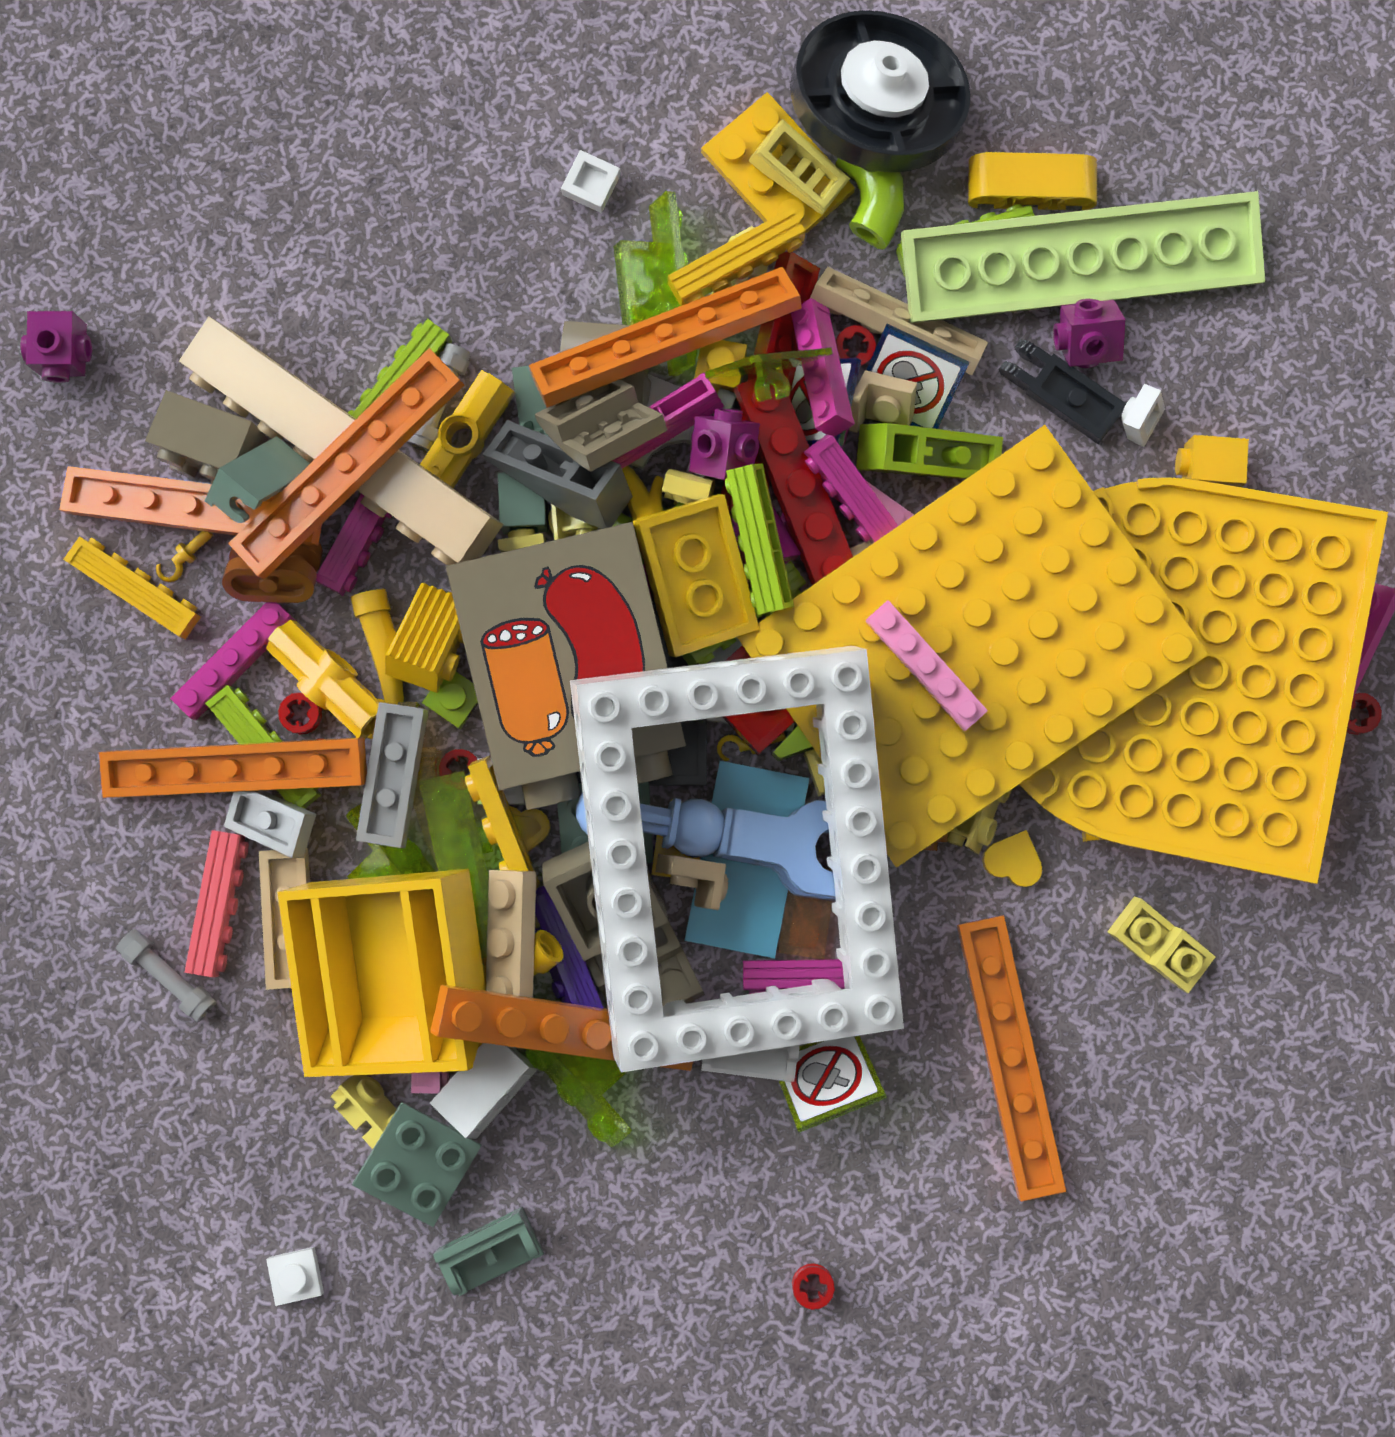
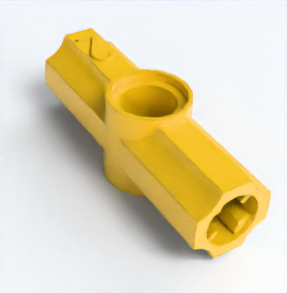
M481 370L454 413L441 422L438 429V437L420 465L454 488L472 459L482 452L485 439L514 397V390L490 373ZM460 429L472 430V439L467 446L462 448L452 446V437L456 431Z
M289 620L282 626H278L269 636L266 649L298 680V689L317 706L329 710L357 738L365 737L366 739L374 733L380 701L356 679L358 676L356 670L340 655L332 650L325 649L297 621Z

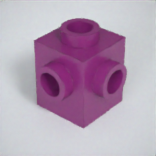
M1081 299L1075 304L1062 305L1060 309V323H1055L1053 327L1055 349L1062 351L1070 367L1092 368L1099 365V363L1123 361L1126 319L1114 300Z
M27 311V335L22 336L20 343L21 355L26 365L40 375L42 380L48 382L65 383L70 381V377L85 376L86 362H90L92 358V344L90 337L87 335V324L73 311Z
M716 408L714 416H695L694 430L691 437L692 449L689 472L725 480L727 478V470L755 464L759 449L758 435L760 423L742 420V411Z

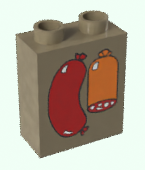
M633 522L445 566L498 789L503 790L521 785L527 810L579 798L581 795L576 772L580 771L570 680L667 668ZM681 722L631 728L637 784L673 775L667 750L686 746Z

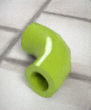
M837 158L835 166L847 173L857 183L860 190V204L855 216L849 223V228L862 240L877 249L884 250L894 237L904 212V184L900 172H868L861 167Z

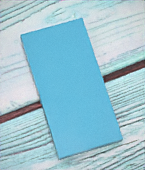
M720 761L712 803L720 811L727 807L788 817L792 812L804 806L809 778ZM713 854L701 857L700 860L726 864L725 874L728 877V890L725 898L720 902L719 910H713L694 905L695 888L685 941L775 959L788 889L781 883L778 874L771 868L713 857Z

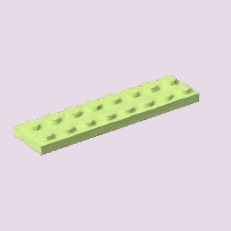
M1258 191L911 229L901 232L910 323L1060 307L1062 305L1075 304L1081 299H1096L1099 301L1122 300L1255 285L1265 282Z

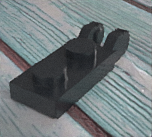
M1020 339L1014 350L1024 360L1030 361L1038 368H1042V370L1035 378L1016 364L1005 361L998 369V372L1022 390H1025L1026 395L1099 445L1123 412L1126 403L1073 366L1070 367L1066 361L1054 353L1051 356L1029 340Z

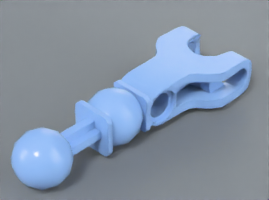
M582 793L576 805V818L581 829L588 835ZM674 798L669 803L668 809L640 804L643 832L663 836L662 848L668 849L674 845L682 854L690 857H706L713 854V857L771 868L778 874L781 883L793 895L822 900H836L833 872L821 866L816 859L815 850L819 836L822 833H829L828 823L823 820L822 814L823 810H827L826 801L816 800L792 812L788 817L727 807L720 811L716 805L704 799H689L681 803V799Z

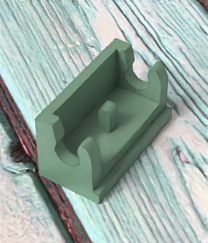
M276 436L220 467L205 502L211 507L217 506L232 520L243 523L249 519V515L236 505L235 500L240 498L243 504L255 510L261 506L262 502L284 490L310 463Z
M520 1207L439 1247L433 1256L454 1296H461L491 1279L544 1255V1252L523 1207Z

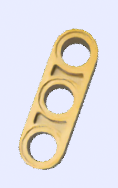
M985 152L973 155L968 159V205L972 208H978V204H994V209H1007L1016 204L1038 205V210H1066V206H1082V210H1090L1097 205V159L1086 154Z

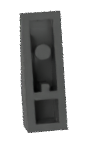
M509 420L506 421L483 453L486 461L571 517L601 529L612 527L632 498L620 464L610 461L590 472L569 457L549 436Z

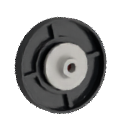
M860 10L842 13L816 26L801 45L790 81L792 104L797 117L808 135L834 156L852 165L861 167L868 172H906L925 167L937 161L953 146L966 120L970 107L971 94L968 78L961 62L952 49L936 34L917 22L882 11Z

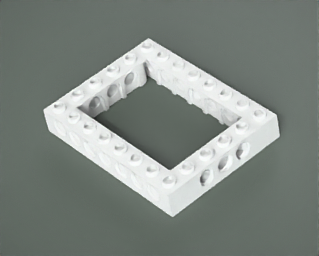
M845 646L570 680L613 1057L620 1071L628 1072L904 1029L867 649ZM816 705L817 717H813V726L819 729L822 764L817 765L818 773L824 778L827 810L822 811L823 820L828 823L831 856L827 857V864L833 870L836 902L832 903V912L838 917L841 948L836 949L837 958L842 962L845 989H841L835 982L829 979L812 980V985L780 990L776 986L766 987V992L734 997L730 993L720 994L721 999L687 1004L684 1000H676L662 1006L631 728Z

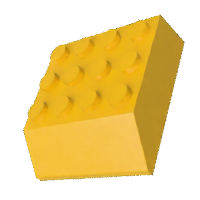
M469 869L309 882L277 892L304 1077L468 1071L473 1068L480 1042L437 1037L430 1033L441 984L486 991Z

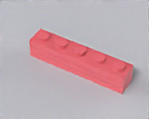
M211 831L184 973L219 977V973L225 971L227 955H223L225 943H230L233 928L228 926L230 915H235L238 907V899L234 898L236 887H240L243 880V870H239L241 858H246L249 849V843L245 841V836Z

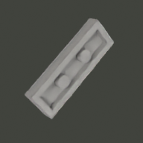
M379 702L356 841L406 848L429 710Z

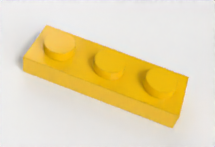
M487 756L472 762L468 766L470 774L465 776V782L473 801L481 800L487 817L482 819V825L491 845L498 843L504 858L503 861L499 862V869L535 871L504 790L498 789L491 757ZM536 875V890H537V888H538L540 882H539L538 877H537V875Z

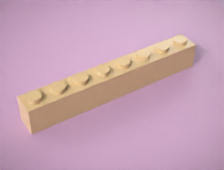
M208 317L179 360L180 363L193 371L189 377L192 382L211 394L215 389H218L226 395L222 402L224 405L244 418L249 413L261 420L257 425L261 432L270 438L276 436L281 440L283 437L295 445L293 450L309 463L319 456L356 420L231 329L211 317ZM400 450L392 455L357 489L364 495L360 502L382 518H384L387 512L399 520L395 527L398 531L416 543H419L423 537L435 546L431 554L446 565L481 558L504 525Z

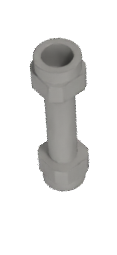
M446 343L444 350L440 352L439 358L456 376L465 375L471 353L460 346ZM446 404L406 443L428 452L438 437V429L436 428Z
M136 929L127 933L116 946V950L130 965L139 963L182 1002L179 1005V1009L188 1017H192L197 1023L200 1022L207 1015L208 1012L206 1010H211L217 1001L202 986L194 988L151 950L150 948L154 943L145 935H142Z

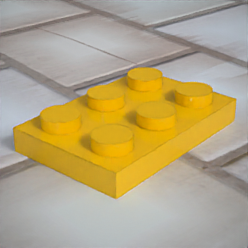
M766 92L701 147V153L763 222L792 207L806 233H808L854 193L855 187L848 181L821 215L763 174L748 161L782 119L828 159L775 99ZM779 144L772 152V155L778 160L787 148ZM794 154L785 167L792 172L801 159ZM809 165L799 179L806 183L816 169ZM823 176L813 191L820 195L831 180Z
M717 494L633 520L669 656L678 657L759 630L725 495Z

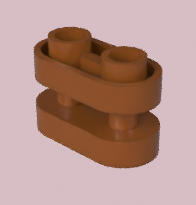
M320 543L318 546L301 544L265 580L258 577L231 547L230 561L226 565L222 578L223 588L233 598L246 602H304L311 598L317 580L316 572L320 567L323 554L322 546Z

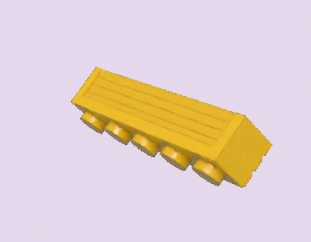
M791 207L668 275V285L680 306L703 298L712 291L714 293L726 289L732 280L736 278L742 280L754 272L753 269L761 264L763 266L772 264L781 253L785 251L791 253L803 245L802 242L805 239L806 231Z
M80 536L63 560L177 636L186 640L201 618L200 615L195 613L198 607L184 598L181 602H178L172 598L175 593L161 583L158 587L154 586L149 582L152 578L139 568L133 572L126 567L128 564L127 560L115 552L112 556H109L103 552L106 546L91 537L87 541Z

